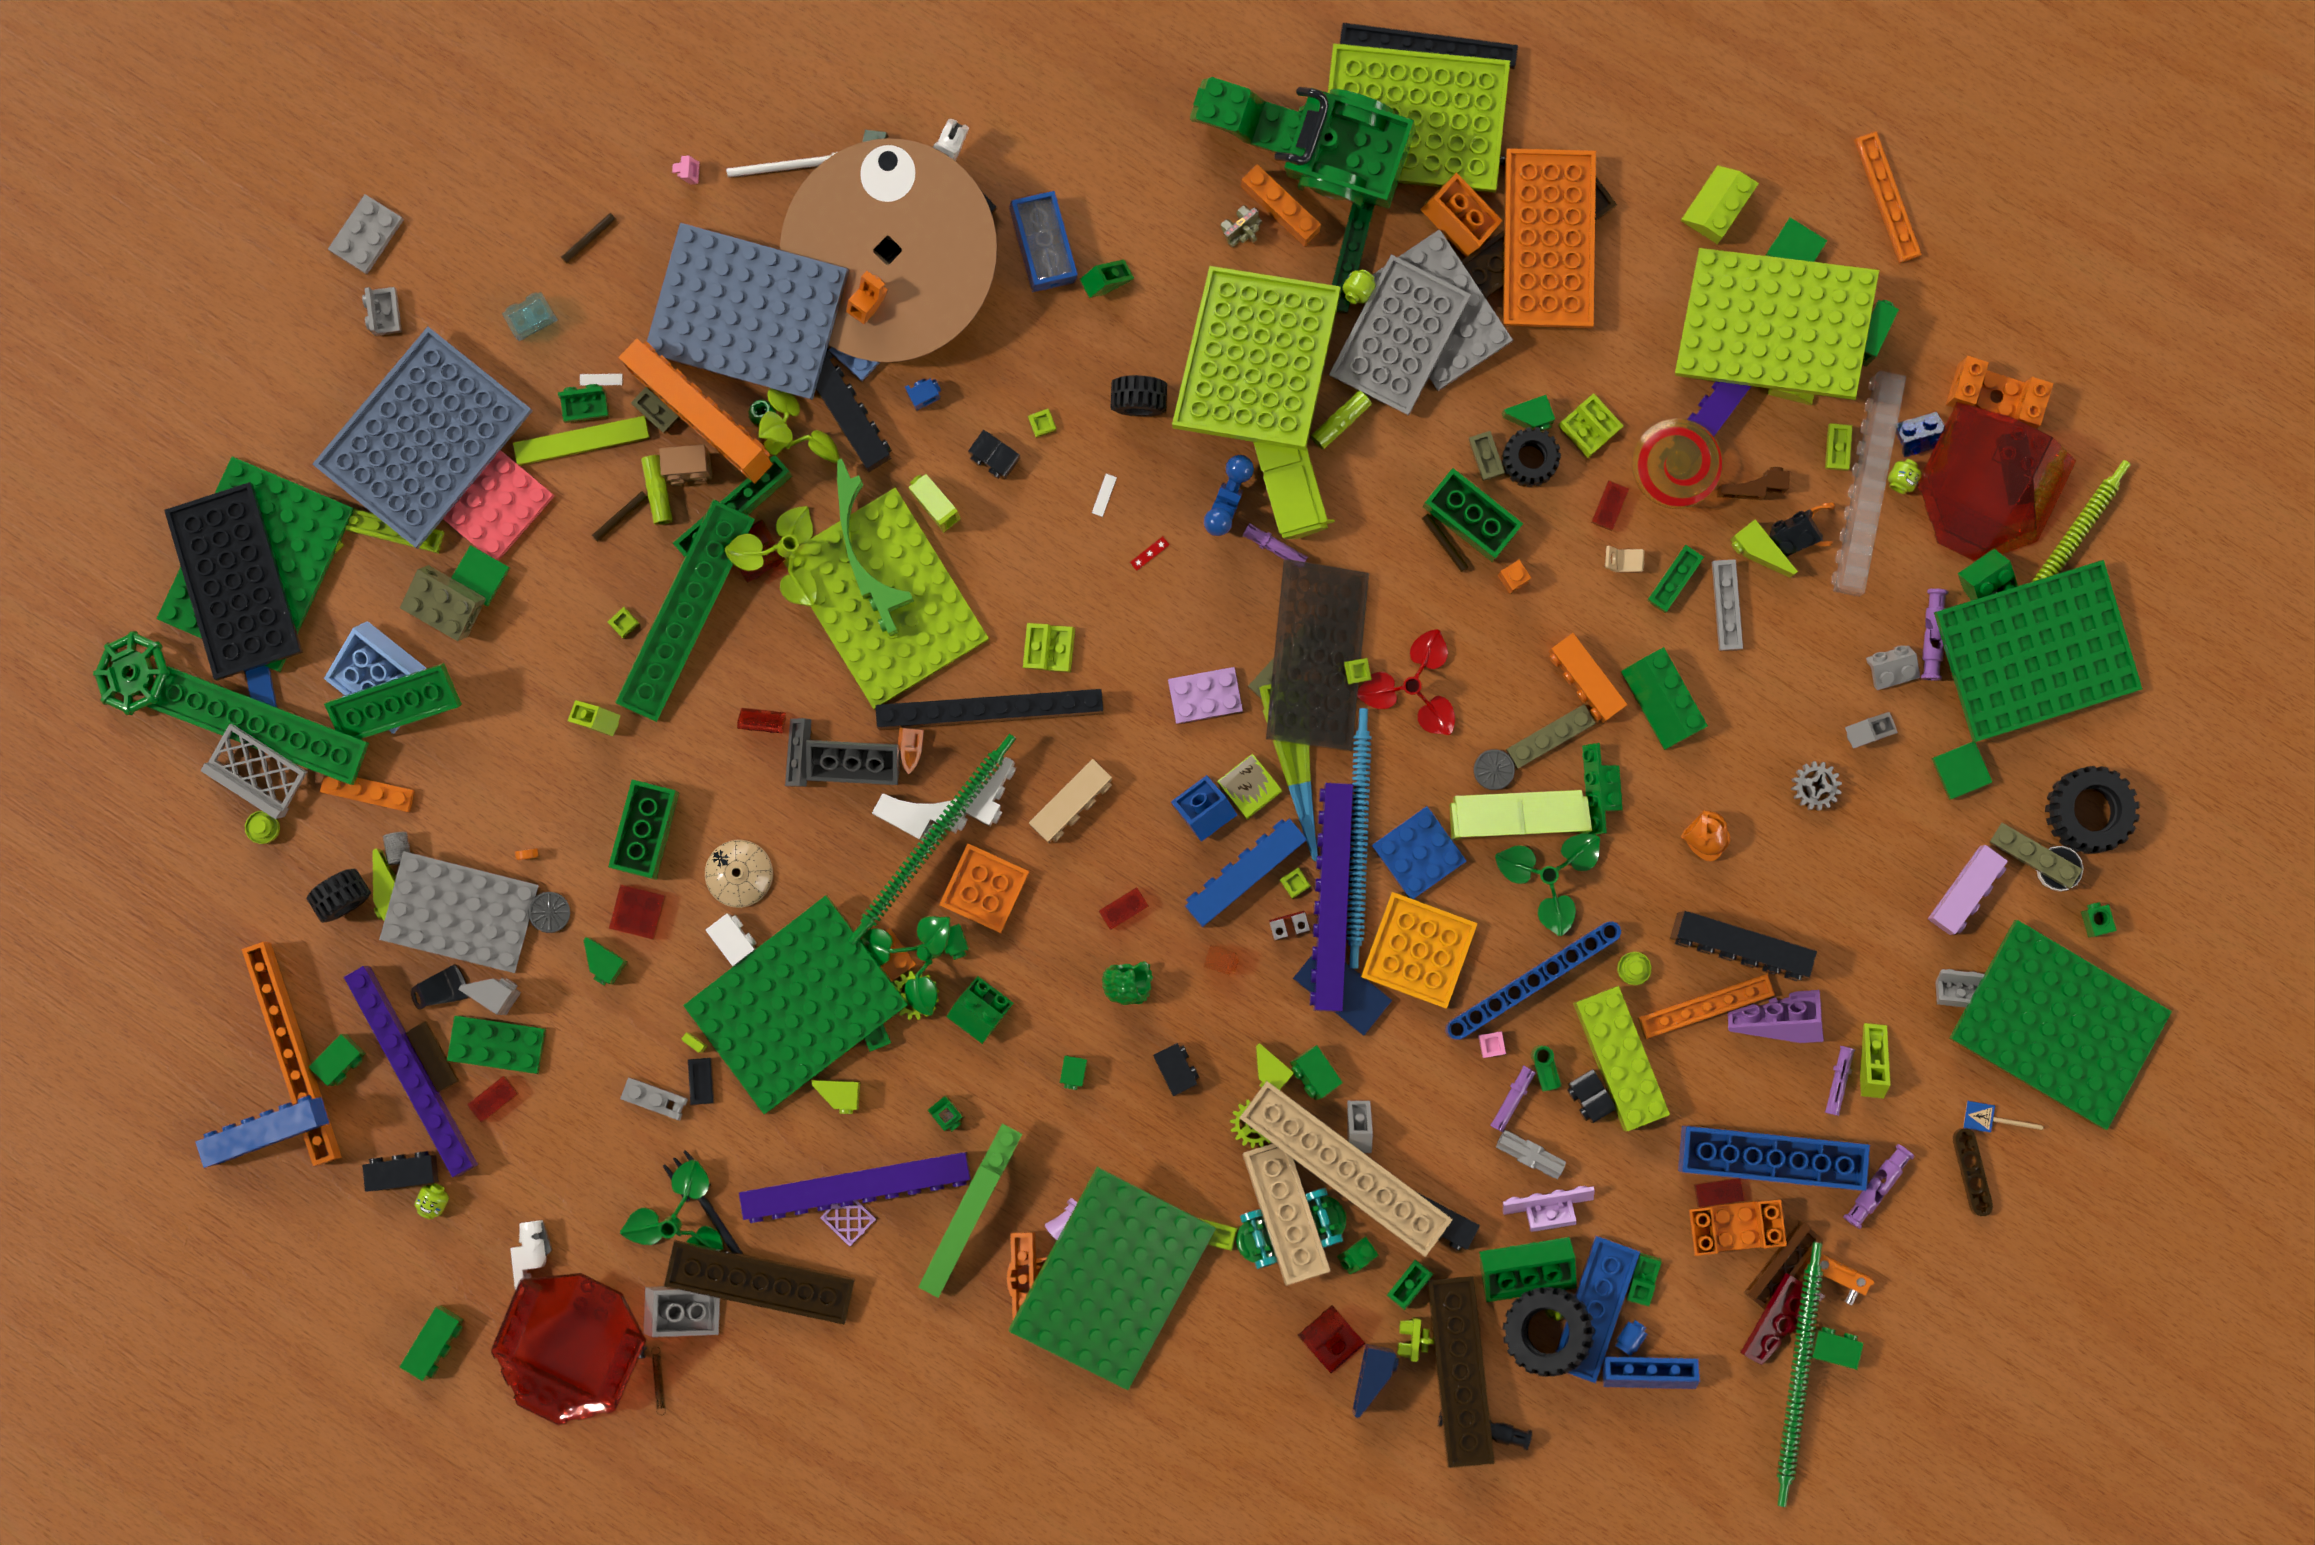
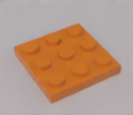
M967 843L939 905L996 932L1002 933L1029 875V871Z

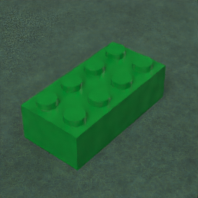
M1454 468L1450 470L1423 505L1425 510L1492 563L1523 525L1521 521Z
M631 780L608 868L657 880L680 794L678 791Z

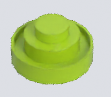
M256 811L251 814L245 823L246 835L251 841L258 844H268L274 841L280 831L278 819H274L263 811Z
M1630 952L1620 958L1617 972L1621 980L1628 985H1639L1648 980L1652 967L1649 959L1644 954Z

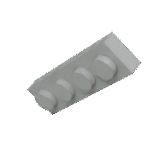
M1736 560L1713 561L1712 572L1719 651L1742 650L1743 642Z

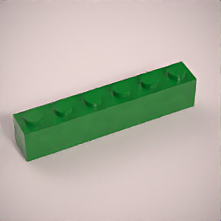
M774 455L770 458L773 465L755 484L747 478L720 502L749 515L792 477V474ZM704 516L673 542L674 546L684 557Z

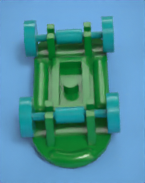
M1326 1188L1305 1194L1323 1248L1343 1242L1341 1234L1346 1227L1347 1221L1343 1206L1337 1200L1327 1197ZM1261 1209L1241 1215L1240 1219L1243 1224L1240 1226L1236 1238L1240 1254L1246 1260L1255 1263L1257 1269L1278 1263Z

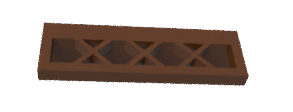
M1798 1222L1786 1238L1787 1246H1781L1777 1249L1744 1291V1294L1764 1310L1775 1293L1773 1286H1779L1780 1284L1772 1283V1278L1778 1270L1783 1269L1785 1276L1787 1268H1792L1787 1274L1794 1276L1812 1253L1813 1242L1809 1247L1800 1246V1242L1808 1233L1815 1239L1813 1242H1821L1823 1239L1811 1230V1227L1805 1222ZM1793 1251H1797V1263L1795 1265H1786L1788 1257ZM1765 1287H1769L1770 1297L1764 1303L1757 1297Z

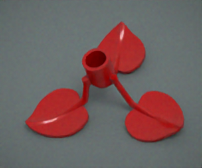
M1439 629L1427 631L1413 642L1410 649V658L1413 662L1421 664L1414 677H1408L1402 686L1394 687L1395 681L1391 675L1386 672L1371 674L1372 680L1364 681L1356 691L1358 698L1370 707L1388 709L1397 702L1395 692L1405 690L1410 695H1418L1426 704L1418 711L1419 725L1425 731L1434 734H1452L1455 725V713L1452 704L1442 696H1435L1429 702L1421 693L1422 682L1418 679L1425 666L1429 669H1437L1447 660L1448 649Z

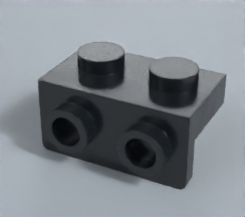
M1811 509L1805 512L1799 511L1785 521H1777L1771 527L1769 537L1786 557L1823 540V535L1812 520L1813 512Z

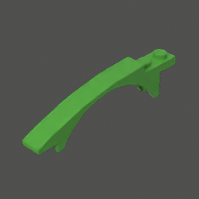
M841 458L837 463V485L840 521L848 558L862 597L864 599L870 596L873 597L869 601L873 611L878 610L880 613L879 625L883 632L887 631L892 636L898 633L890 612L912 603L914 600L910 592L891 588L874 579L865 571L854 555L849 535V519L854 501L864 485L859 475L850 478Z
M1003 1123L1001 1124L918 1288L939 1298L983 1209L1011 1160L1013 1152L1023 1135L1022 1133Z

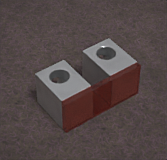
M1305 911L1269 920L1274 940L1288 937L1283 919L1289 917L1292 918L1296 934L1309 931ZM1299 922L1304 923V929L1298 928ZM1277 928H1281L1283 930L1282 935L1276 934Z

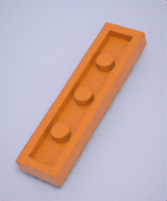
M326 775L323 777L320 789L321 793L410 813L415 793L414 790L362 778H356L354 785H350Z

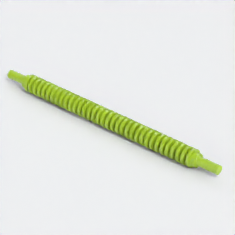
M2123 460L2112 477L2103 480L2092 498H2090L2089 503L2085 505L2079 517L2075 519L2069 531L2065 533L2059 545L2056 546V550H2053L2049 559L2046 560V564H2043L2039 573L2036 574L2032 581L2049 577L2062 571V567L2072 557V553L2076 551L2079 544L2083 541L2082 539L2086 537L2089 530H2091L2099 516H2101L2109 502L2116 495V492H2118L2119 481L2131 466L2128 461Z

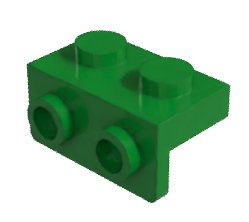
M589 384L584 389L567 387L562 392H558V397L561 399L564 423L609 417L606 390L599 386V384Z

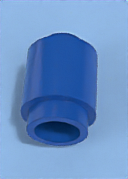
M1634 1320L1633 1324L1628 1321L1618 1336V1342L1615 1346L1631 1356L1633 1352H1637L1648 1334L1644 1332L1646 1327Z

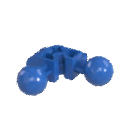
M1235 455L1228 460L1225 468L1229 477L1227 484L1222 483L1212 509L1204 516V527L1212 536L1225 535L1231 529L1233 516L1244 491L1239 489L1241 483L1249 480L1254 472L1251 459L1245 455Z

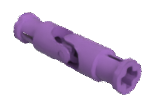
M1928 589L1929 607L1926 608V631L1922 660L1925 662L1924 674L1921 675V679L1940 681L1942 680L1940 665L1943 661L1944 645L1934 612L1945 609V598L1948 595V591L1945 589ZM1939 640L1937 647L1934 648L1930 641Z
M1896 1146L1897 1150L1889 1160H1885L1870 1180L1866 1191H1862L1855 1200L1856 1204L1849 1214L1843 1216L1845 1220L1856 1228L1861 1229V1223L1868 1214L1873 1213L1882 1201V1198L1903 1173L1902 1169L1907 1162L1915 1157L1903 1146ZM1887 1177L1885 1184H1883L1881 1180Z

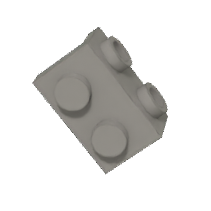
M370 287L365 288V295H362V300L368 312V316L365 317L367 330H370L375 336L402 332L397 289L395 287L372 290Z
M1898 646L1894 650L1877 652L1873 656L1866 658L1867 663L1871 667L1874 687L1877 690L1920 678L1917 654L1909 646Z
M1942 969L1935 983L1937 1004L1966 1008L1984 974Z

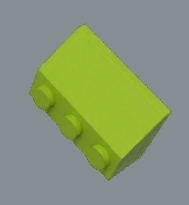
M1717 165L1681 221L1718 245L1759 183L1741 171Z

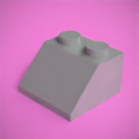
M507 978L479 981L461 985L459 988L460 991L498 1015H507L521 994L516 989L518 985Z

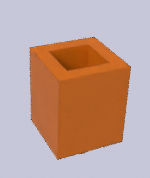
M1520 560L1501 570L1497 575L1509 594L1531 580L1529 573Z

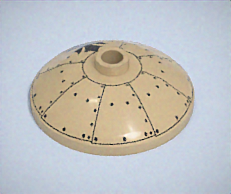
M732 840L723 843L712 852L705 867V881L710 893L716 900L730 907L742 908L757 903L767 894L773 880V867L767 853L758 845L746 840ZM738 868L741 874L735 877L733 871Z

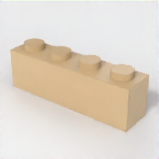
M1092 759L1029 822L1030 826L1048 843L1051 841L1055 843L1063 836L1064 832L1062 830L1067 825L1072 826L1080 818L1078 814L1083 809L1088 810L1096 802L1094 798L1099 793L1103 795L1112 786L1110 783L1112 777Z

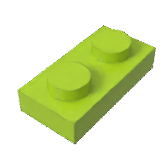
M1831 423L1828 425L1825 469L1842 471L1850 469L1852 425Z

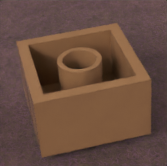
M704 444L659 448L661 475L667 483H671V486H683L685 482L691 481L694 484H705L707 480H713L711 453Z

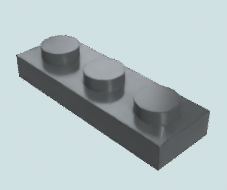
M790 719L785 786L806 787L807 785L806 740H810L812 719Z

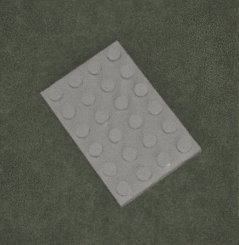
M1440 229L1398 257L1471 294L1460 319L1429 376L1438 391L1513 342V339ZM1385 266L1377 272H1375L1374 274H1372L1374 277L1375 284L1377 283Z
M1391 255L1329 375L1409 416L1460 319L1471 294Z
M403 851L379 940L515 973L530 919L529 907L536 897L538 885Z

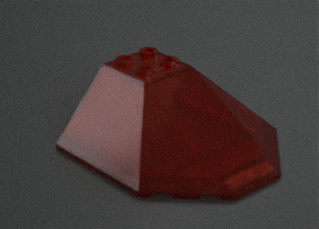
M1956 402L1917 483L1925 502L1924 506L1929 520L1932 522L1937 543L1975 562L1993 549L2004 554L2038 542L2076 460L2053 437L2013 417Z
M582 1273L520 1279L491 1348V1354L494 1359L497 1358L501 1366L500 1372L507 1386H511L515 1394L513 1398L516 1404L559 1426L567 1424L570 1420L578 1419L579 1421L595 1417L599 1413L606 1412L608 1414L616 1411L647 1340L623 1293Z

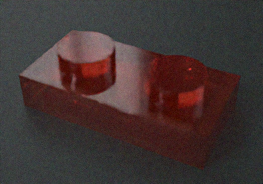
M1608 480L1591 523L1612 531L1629 488Z
M741 708L737 729L782 734L786 722V713Z
M1136 887L1099 910V913L1111 931L1148 908L1149 905Z
M503 1076L467 1105L482 1123L519 1093L506 1076Z
M1741 1178L1694 1184L1697 1207L1744 1201Z

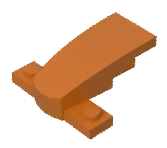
M1035 1232L1011 1233V1263L1007 1271V1286L1012 1296L1013 1320L1047 1257L1036 1258Z

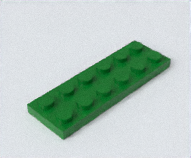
M442 663L327 701L324 705L335 730L362 739L458 708L462 703L447 668Z

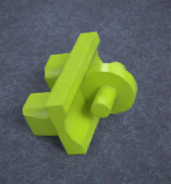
M1412 1317V1320H1402L1399 1325V1333L1411 1335L1410 1343L1398 1342L1397 1355L1409 1358L1410 1361L1418 1362L1419 1343H1422L1421 1352H1428V1345L1434 1344V1339L1429 1338L1430 1329L1423 1328L1422 1337H1420V1318Z

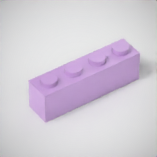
M1979 846L1928 917V920L1949 935L1961 933L1967 925L1965 920L1969 914L1973 915L1980 907L1978 902L1982 896L1986 897L1993 889L1992 882L1995 878L1999 879L2005 872L2006 868L2004 866L2007 860L1988 846Z

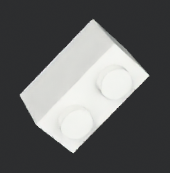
M727 913L708 927L706 932L730 964L735 966L756 949L754 945L757 943L750 933L745 935L741 927L743 924L736 915L732 917Z

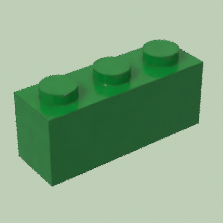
M441 1305L435 1307L399 1368L422 1382L428 1378L432 1379L439 1369L437 1363L440 1358L444 1359L451 1349V1346H449L453 1337L456 1339L463 1329L461 1324L464 1319Z

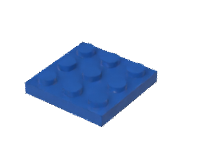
M1428 806L1371 845L1406 895L1411 899L1419 896L1466 862L1464 856Z

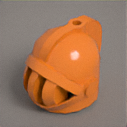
M1703 810L1681 835V838L1687 842L1691 850L1705 861L1716 860L1725 851L1731 840L1724 818L1710 810Z

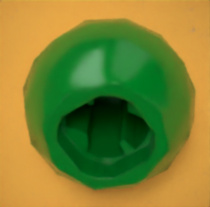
M761 399L750 405L748 416L751 423L759 427L763 415L769 411L776 413V409L768 400Z

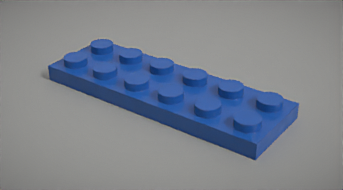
M1595 1236L1575 1294L1580 1302H1584L1587 1306L1586 1311L1591 1313L1593 1318L1591 1324L1592 1327H1595V1334H1592L1594 1343L1593 1347L1588 1351L1590 1354L1587 1359L1583 1360L1578 1368L1571 1370L1568 1374L1596 1383L1640 1251ZM1567 1321L1556 1353L1562 1350L1568 1343L1570 1331Z

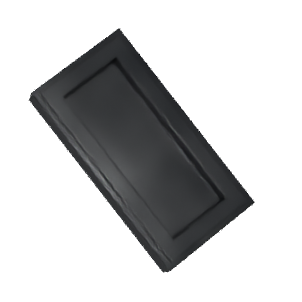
M712 1058L688 1059L690 1104L714 1103Z

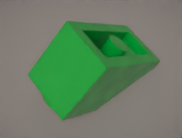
M1123 259L1096 265L1082 276L1080 281L1089 298L1105 295L1132 281L1134 276Z
M1547 395L1506 408L1502 412L1504 419L1524 428L1531 427V430H1534L1536 427L1540 428L1541 432L1550 429L1551 424L1555 421Z
M585 937L583 942L589 970L595 975L593 979L604 986L606 983L613 985L628 961L590 937Z

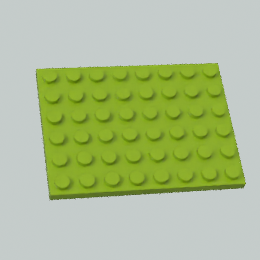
M1333 44L1328 93L1331 89L1355 92L1384 103L1392 108L1396 115L1414 120L1416 131L1398 183L1442 187L1457 172L1473 190L1496 192L1510 66L1509 60Z
M1699 248L1675 376L1856 400L1879 270Z
M1209 266L1172 428L1306 451L1341 287Z
M896 487L850 515L849 535L854 555L868 574L886 586L910 592L914 602L890 612L898 633L890 636L887 631L883 632L878 622L881 619L878 610L873 611L869 601L873 597L870 596L865 599L862 597L848 558L841 521L801 544L793 553L795 555L793 559V573L799 568H804L811 573L815 580L817 595L815 603L811 606L812 610L874 710L876 709L875 705L885 704L989 640ZM781 556L782 561L788 569L789 558Z

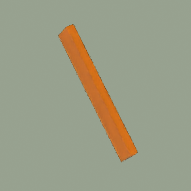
M1877 131L1856 138L1854 141L1899 264L1920 257L1922 254Z
M1768 974L1638 1017L1645 1039L1775 996Z

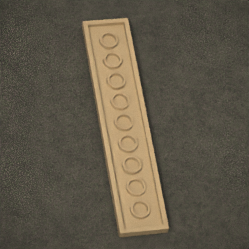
M1267 1081L1240 1116L1241 1120L1425 1257L1453 1220Z

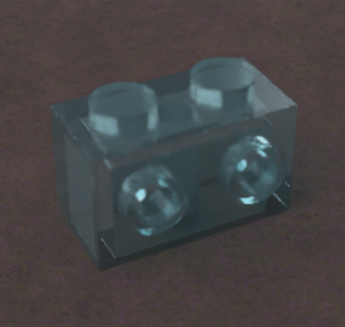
M542 292L528 295L525 301L508 306L506 311L502 313L518 341L558 320Z

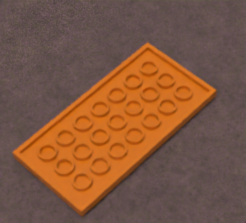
M1506 149L1503 326L1593 328L1596 151Z

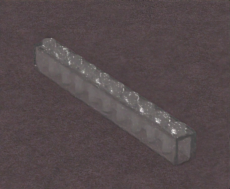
M1879 371L1870 380L1869 390H1872L1871 398H1868L1865 404V411L1868 412L1867 418L1863 420L1861 425V433L1864 434L1862 441L1858 443L1856 454L1859 455L1858 463L1854 464L1852 476H1855L1854 485L1851 484L1848 492V498H1851L1850 506L1846 507L1844 519L1847 522L1846 527L1842 528L1840 534V541H1843L1842 548L1837 551L1835 562L1838 563L1837 572L1834 571L1831 584L1834 585V592L1858 597L1865 593L1906 376Z

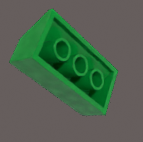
M1664 647L1620 671L1664 750L1708 727Z
M1570 1237L1479 1251L1486 1302L1518 1298L1527 1291L1542 1287L1561 1288L1564 1290L1577 1288L1576 1258Z

